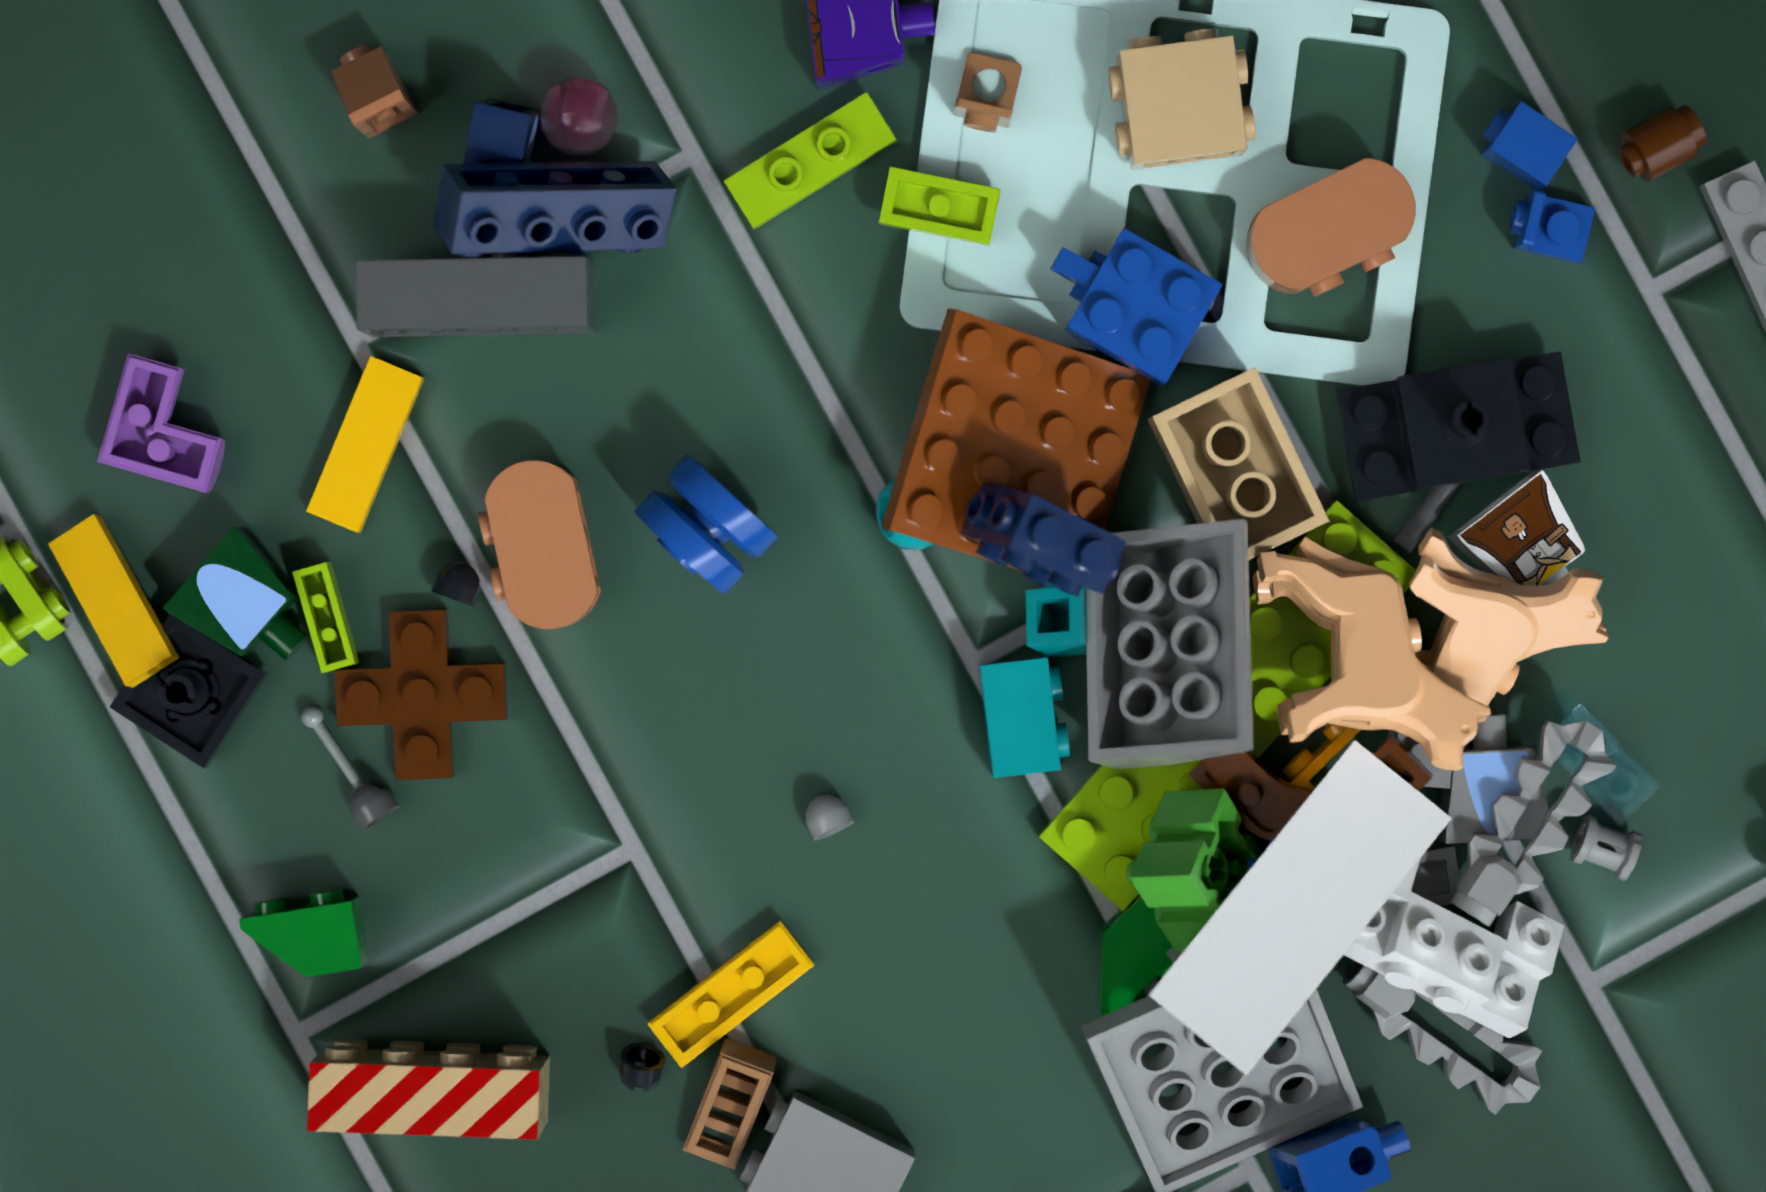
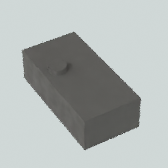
M513 253L491 254V258L356 261L357 330L371 337L596 333L595 266L587 257L525 258V256Z

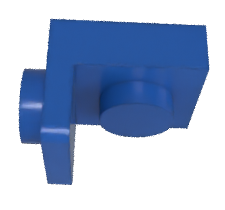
M1534 189L1525 195L1524 201L1517 200L1513 207L1508 229L1509 233L1516 235L1513 249L1580 264L1583 262L1595 208L1548 197L1545 191Z

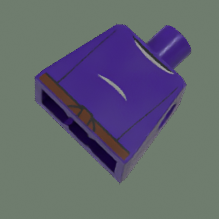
M807 0L817 89L831 87L904 65L903 39L935 35L932 1L899 5L898 0Z

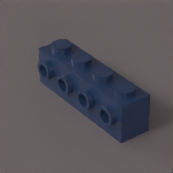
M656 161L443 164L433 226L451 254H459L465 257H479L484 253L499 252L531 256L540 251H565L577 255L587 254L591 250H618L624 253H638L642 249L665 248L677 188Z

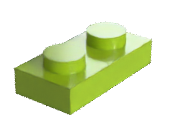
M890 167L879 224L990 246L1001 189Z

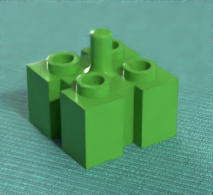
M1224 788L1165 791L1155 816L1152 817L1149 824V838L1151 842L1143 843L1137 859L1127 866L1126 875L1129 883L1133 884L1148 908H1155L1156 923L1162 929L1175 952L1185 951L1250 869L1247 866L1246 860L1252 856L1257 861L1263 854L1251 834H1240L1238 828L1242 818Z

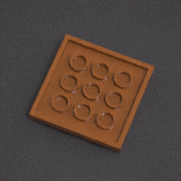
M948 308L881 528L990 561L975 553L979 543L961 535L966 523V507L973 495L980 491L983 483L986 482L1033 494L1105 530L1150 380L1133 369L957 309ZM1007 565V567H1009V568L1019 570V569L1014 568V567H1012V566H1010V565Z

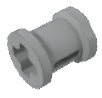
M1587 814L1574 837L1570 860L1577 864H1581L1585 860L1614 871L1617 879L1625 881L1633 871L1638 860L1643 835L1636 831L1625 834L1598 824L1597 817ZM1597 843L1611 847L1615 852L1599 847Z

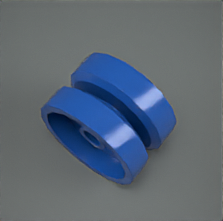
M687 453L668 474L671 485L690 502L683 510L665 493L652 491L634 513L659 537L657 542L692 574L696 575L698 572L718 591L726 595L744 575L742 564L723 545L730 539L747 555L761 557L779 536Z

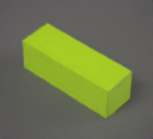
M324 562L293 571L321 673L360 663L332 563Z

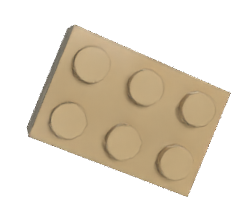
M1255 367L1147 419L1197 524L1236 519L1247 520L1248 560L1329 522L1324 508Z

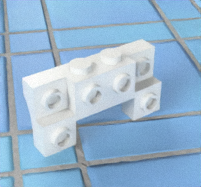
M1419 859L1343 955L1384 975L1386 981L1391 985L1402 989H1412L1432 999L1434 1005L1439 1009L1449 1013H1460L1507 1038L1527 1030L1539 981L1552 974L1564 925L1516 901L1507 906L1501 916L1498 915L1495 930L1492 933L1411 892Z

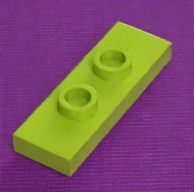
M866 92L724 180V183L753 230H756L891 146L897 139Z

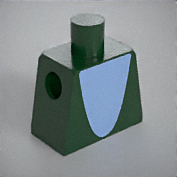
M233 526L163 607L172 616L240 656L251 655L263 641L287 661L308 638L304 631L285 616L300 598L298 591L252 535L243 527Z

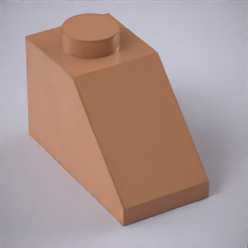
M368 44L353 49L340 58L342 66L331 71L353 126L368 139L419 114L389 53L382 46L372 50Z

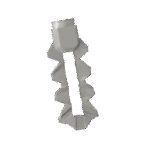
M1579 720L1563 725L1550 721L1544 723L1540 736V760L1520 759L1516 767L1514 776L1519 787L1517 796L1500 794L1491 804L1495 834L1472 833L1467 840L1468 868L1456 886L1458 891L1451 900L1452 904L1489 927L1497 915L1501 916L1514 895L1538 888L1544 878L1532 857L1563 850L1568 835L1559 821L1564 816H1581L1592 806L1582 785L1613 772L1617 766L1605 753L1602 730L1587 720ZM1566 743L1585 754L1582 763L1570 777L1568 785L1556 803L1550 808L1544 822L1531 842L1523 850L1514 866L1496 854L1506 836L1512 831L1527 808L1531 797L1536 794L1549 774L1551 766L1560 757L1566 747Z
M1355 960L1348 966L1342 983L1352 990L1355 997L1371 1008L1378 1031L1390 1040L1407 1030L1412 1054L1417 1060L1430 1065L1440 1057H1443V1069L1448 1080L1457 1089L1474 1081L1484 1106L1496 1115L1507 1103L1530 1102L1539 1090L1540 1083L1535 1063L1542 1050L1533 1043L1519 1040H1504L1503 1035L1460 1013H1449L1439 1009L1434 1005L1432 999L1412 989H1402L1391 985L1386 981L1384 975ZM1416 994L1514 1064L1512 1072L1507 1079L1502 1080L1501 1083L1497 1082L1402 1014L1407 1012L1414 1004Z

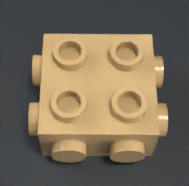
M1203 29L1185 33V42L1164 45L1162 44L1161 36H1149L1129 40V49L1119 51L1116 57L1117 66L1108 67V80L1112 101L1122 100L1124 122L1115 123L1116 142L1119 157L1129 156L1130 170L1242 156L1248 150L1247 141L1255 140V121L1252 107H1242L1240 84L1248 83V67L1244 49L1235 50L1233 36L1219 37L1218 29Z

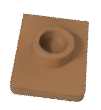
M969 53L955 104L954 116L964 118L963 125L975 130L995 133L997 126L1008 128L1022 71L1021 64L978 53ZM987 69L999 72L1006 83V90L1003 96L993 102H985L975 95L972 86L975 76Z

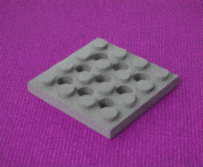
M1315 989L1278 1037H1288L1287 1042L1279 1049L1266 1051L1247 1076L1235 1066L1224 1073H1212L1219 1063L1227 1059L1150 996L1081 1026L1155 1192H1172L1363 1107L1317 989ZM1153 1044H1167L1166 1048L1156 1056H1142L1143 1052ZM1304 1077L1302 1083L1296 1088L1280 1090L1282 1085L1289 1079ZM1171 1084H1184L1183 1088L1175 1095L1168 1097L1159 1096L1162 1090ZM1252 1100L1251 1105L1244 1111L1238 1113L1229 1112L1230 1108L1237 1102ZM1201 1123L1194 1133L1185 1136L1177 1135L1179 1130L1185 1125Z

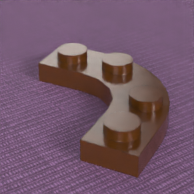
M1393 734L1372 753L1418 791L1433 777V774ZM1251 751L1202 759L1189 773L1203 789L1224 788L1242 818L1240 825L1268 841L1278 836L1315 790V788L1310 789L1287 783L1271 772Z

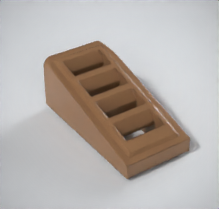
M724 1039L684 1143L683 1151L735 1170L773 1077L777 1060L775 1056L737 1041ZM722 1084L749 1094L750 1098L746 1101L722 1092L719 1088ZM712 1106L741 1116L740 1123L710 1112ZM704 1126L733 1136L732 1144L702 1134Z

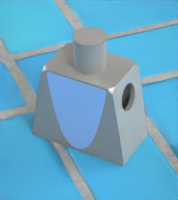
M1490 714L1485 722L1477 723L1478 729L1473 739V748L1463 749L1464 767L1461 770H1452L1450 789L1442 788L1440 809L1452 818L1437 837L1439 841L1445 844L1467 843L1472 833L1495 834L1491 804L1500 794L1517 796L1519 787L1514 775L1520 759L1537 760L1536 752L1532 747L1507 746L1506 714ZM1543 783L1536 794L1531 797L1527 808L1504 841L1533 839L1549 811Z

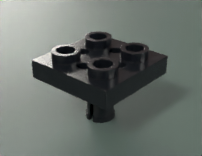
M169 614L162 627L179 658L166 666L168 668L161 673L158 671L134 688L123 685L111 703L110 708L204 769L209 767L269 673ZM204 658L209 659L213 664L212 672L207 675L199 671V669L207 670L209 668L207 663H200ZM212 697L217 698L221 702L220 711L214 714L210 711L217 708V703L212 702L207 706L209 699ZM169 718H171V719L176 718V719H178L179 721L174 722V721L170 720Z

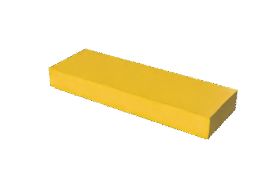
M370 356L306 512L356 533H361L425 378Z
M93 514L48 543L125 686L134 688L179 658L102 516Z
M780 919L648 1021L647 1025L682 1068L815 966V963Z

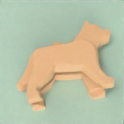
M1432 527L1420 543L1419 554L1422 558L1414 577L1410 581V588L1417 597L1422 598L1445 613V616L1440 624L1431 650H1420V652L1414 653L1431 673L1464 695L1488 706L1496 692L1505 695L1514 685L1520 666L1516 664L1517 662L1554 648L1604 643L1607 641L1606 625L1601 622L1602 606L1596 598L1603 581V576L1598 572L1576 568L1558 582L1548 585L1525 586L1506 577L1474 569L1462 562L1451 551L1444 539L1443 533Z
M1306 537L1296 551L1298 557L1278 554L1275 551L1260 553L1257 558L1259 571H1256L1252 578L1257 604L1270 603L1279 596L1288 597L1311 621L1324 629L1332 631V683L1325 687L1295 693L1291 698L1277 705L1276 711L1281 735L1289 734L1290 742L1303 741L1314 730L1327 723L1370 731L1394 730L1413 738L1423 746L1430 763L1435 767L1445 770H1461L1464 767L1463 747L1474 739L1478 729L1477 723L1485 722L1491 714L1489 706L1445 684L1431 673L1415 656L1414 652H1420L1421 630L1416 618L1408 619L1399 580L1392 573L1384 569L1345 558L1325 549Z

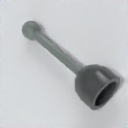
M317 706L304 708L301 713L302 723L315 730L354 788L353 794L350 796L349 809L360 829L364 831L371 828L397 810L400 805L385 786L377 783H363L322 722V710Z

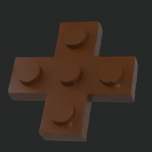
M448 610L389 612L391 668L335 670L337 726L393 724L395 780L453 778L452 722L508 719L506 663L450 665Z

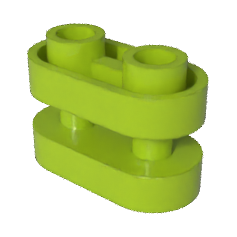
M6 536L0 537V585L3 584L22 611L11 618L0 602V659L12 667L31 654V649L25 639L27 635L36 630L46 641L52 640L68 629L65 616L70 614L71 610L59 591L52 585L45 588L33 571L39 567V563L29 547L21 539L12 543Z

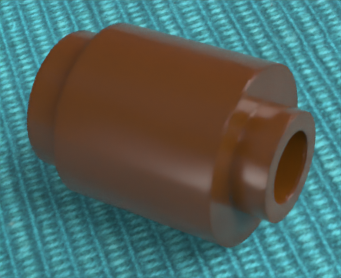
M1687 105L1677 109L1668 107L1621 134L1622 146L1617 149L1621 164L1631 177L1635 178L1639 175L1646 182H1651L1697 156L1698 148L1707 143V138L1700 120Z

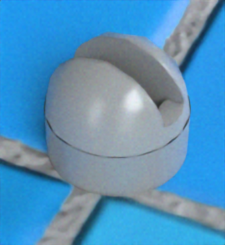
M833 795L817 796L809 803L806 810V824L814 841L831 836L854 823L848 806L841 799Z

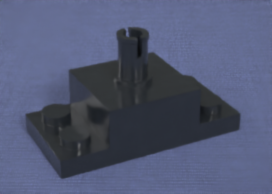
M1561 351L1513 360L1511 357L1398 376L1393 381L1347 388L1335 392L1355 502L1573 465L1581 462Z

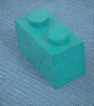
M1045 656L979 664L992 777L1000 778L1061 770L1060 757L1070 756L1066 723H1055L1053 701L1063 700L1059 667L1049 668L1048 657Z

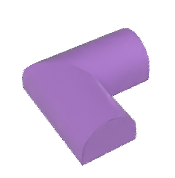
M127 354L97 462L209 493L213 489L221 469L225 441L222 438L170 424L185 369L133 354Z

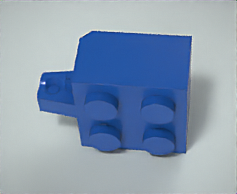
M1125 228L1118 235L1107 256L1094 250L1089 260H1086L1062 247L1050 267V270L1075 284L1069 296L1080 302L1064 331L1119 364L1133 369L1160 387L1167 383L1223 285Z

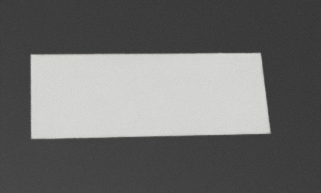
M1354 740L1149 996L1247 1076L1452 818Z

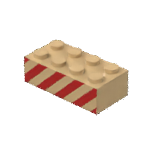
M336 1039L334 1040V1046L326 1047L309 1062L307 1131L537 1140L548 1123L550 1055H537V1047L531 1045L503 1046V1052L495 1054L480 1053L481 1045L475 1043H449L444 1051H424V1042L392 1041L390 1042V1048L368 1049V1040Z

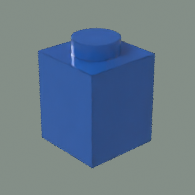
M1521 101L1511 108L1509 113L1500 108L1482 134V137L1487 139L1489 143L1481 156L1531 189L1541 190L1548 185L1578 138Z

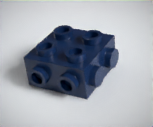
M986 482L983 483L981 490L970 499L965 510L966 523L961 532V535L979 543L976 554L1007 567V565L1017 568L1023 571V577L1050 589L1055 587L1076 597L1079 596L1082 588L1100 594L1104 593L1107 584L1114 580L1120 570L1122 563L1121 553L1127 542L1033 494Z

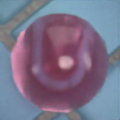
M566 78L555 84L545 96L540 108L541 129L550 144L567 155H588L598 152L611 141L618 125L617 104L608 89L602 84L584 78Z

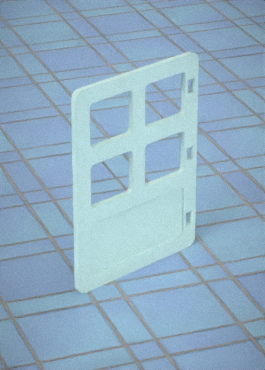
M939 0L917 172L999 188L1001 191L990 246L909 231L900 298V312L903 319L909 325L919 329L941 331L947 309L950 308L1068 348L1098 352L1064 331L1080 302L1069 296L1075 284L1050 270V267L1062 247L1086 260H1089L1094 250L1107 256L1118 235L1125 228L1130 189L1134 186L1142 185L1226 196L1232 199L1235 204L1221 317L1215 323L1201 322L1180 358V363L1248 371L1255 367L1258 373L1357 386L1393 381L1398 376H1404L1407 366L1450 36L1448 21L1440 12L1433 9L1365 0H1214L1212 2L1211 14L1178 10L1180 0ZM1352 14L1387 19L1384 24L1383 37L1351 33ZM1157 19L1244 29L1253 32L1257 42L1248 106H1251L1253 110L1255 140L1247 141L1248 150L1242 156L1130 170L1129 156L1119 157L1116 142L1115 123L1124 122L1122 100L1112 101L1108 80V67L1117 66L1116 57L1120 50L1129 49V40L1149 37L1151 24ZM1306 38L1397 49L1403 53L1405 58L1391 166L1396 168L1411 186L1415 198L1416 214L1413 227L1406 240L1391 248L1396 258L1378 267L1370 332L1367 340L1364 342L1269 330L1264 323L1268 285L1256 275L1247 256L1246 239L1248 229L1255 215L1263 207L1340 171L1293 164L1286 157L1299 47L1301 41ZM972 52L1017 62L1022 66L1009 127L997 126L995 133L966 127L963 125L964 118L954 116L955 104L959 94L967 55ZM991 69L979 72L972 84L975 95L985 102H993L1000 99L1006 90L1003 76Z

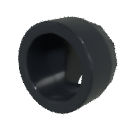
M454 562L439 571L431 592L474 607L480 590V580L473 567L467 563Z
M634 1043L626 1046L621 1052L619 1062V1076L622 1083L632 1091H634L635 1087L644 1088V1092L655 1088L663 1076L666 1060L664 1053L657 1047L645 1043Z

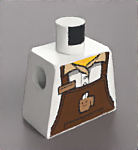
M1543 470L1531 472L1448 536L1484 572L1506 577L1525 586L1548 585L1560 581L1569 573L1566 566L1585 552L1578 533Z

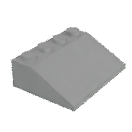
M1236 519L1111 533L1127 541L1121 553L1122 563L1120 570L1114 580L1107 584L1103 594L1086 589L1089 761L1115 769L1173 765L1253 750L1247 520Z

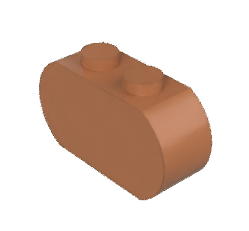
M1365 158L1263 207L1253 218L1247 233L1246 250L1252 269L1266 285L1279 292L1297 294L1310 288L1313 297H1316L1345 283L1340 273L1353 266L1361 264L1366 273L1395 259L1396 257L1391 248L1406 240L1415 220L1416 204L1411 186L1406 178L1393 166L1380 160Z
M523 461L511 465L503 470L490 484L485 495L487 511L478 513L483 541L486 546L495 545L499 566L490 568L497 601L506 599L508 610L517 619L532 627L555 629L570 626L587 616L596 605L601 594V586L578 481L565 469L544 461Z

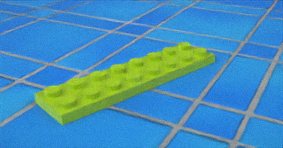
M1334 500L1325 510L1329 522L1306 532L1286 554L1298 557L1296 551L1306 537L1325 549L1345 558L1392 573L1399 580L1403 594L1409 589L1410 581L1416 573V570L1337 500ZM1254 590L1249 596L1253 750L1251 752L1259 758L1280 735L1276 711L1277 705L1291 698L1295 693L1321 688L1331 677L1332 631L1324 629L1311 621L1288 597L1279 596L1270 603L1257 604ZM1201 760L1165 766L1115 769L1100 765L1038 836L1117 907L1124 911L1139 894L1133 884H1130L1127 879V866L1137 859L1143 843L1151 842L1149 838V824L1152 817L1155 816L1164 792L1202 790L1203 788L1189 775L1191 770Z

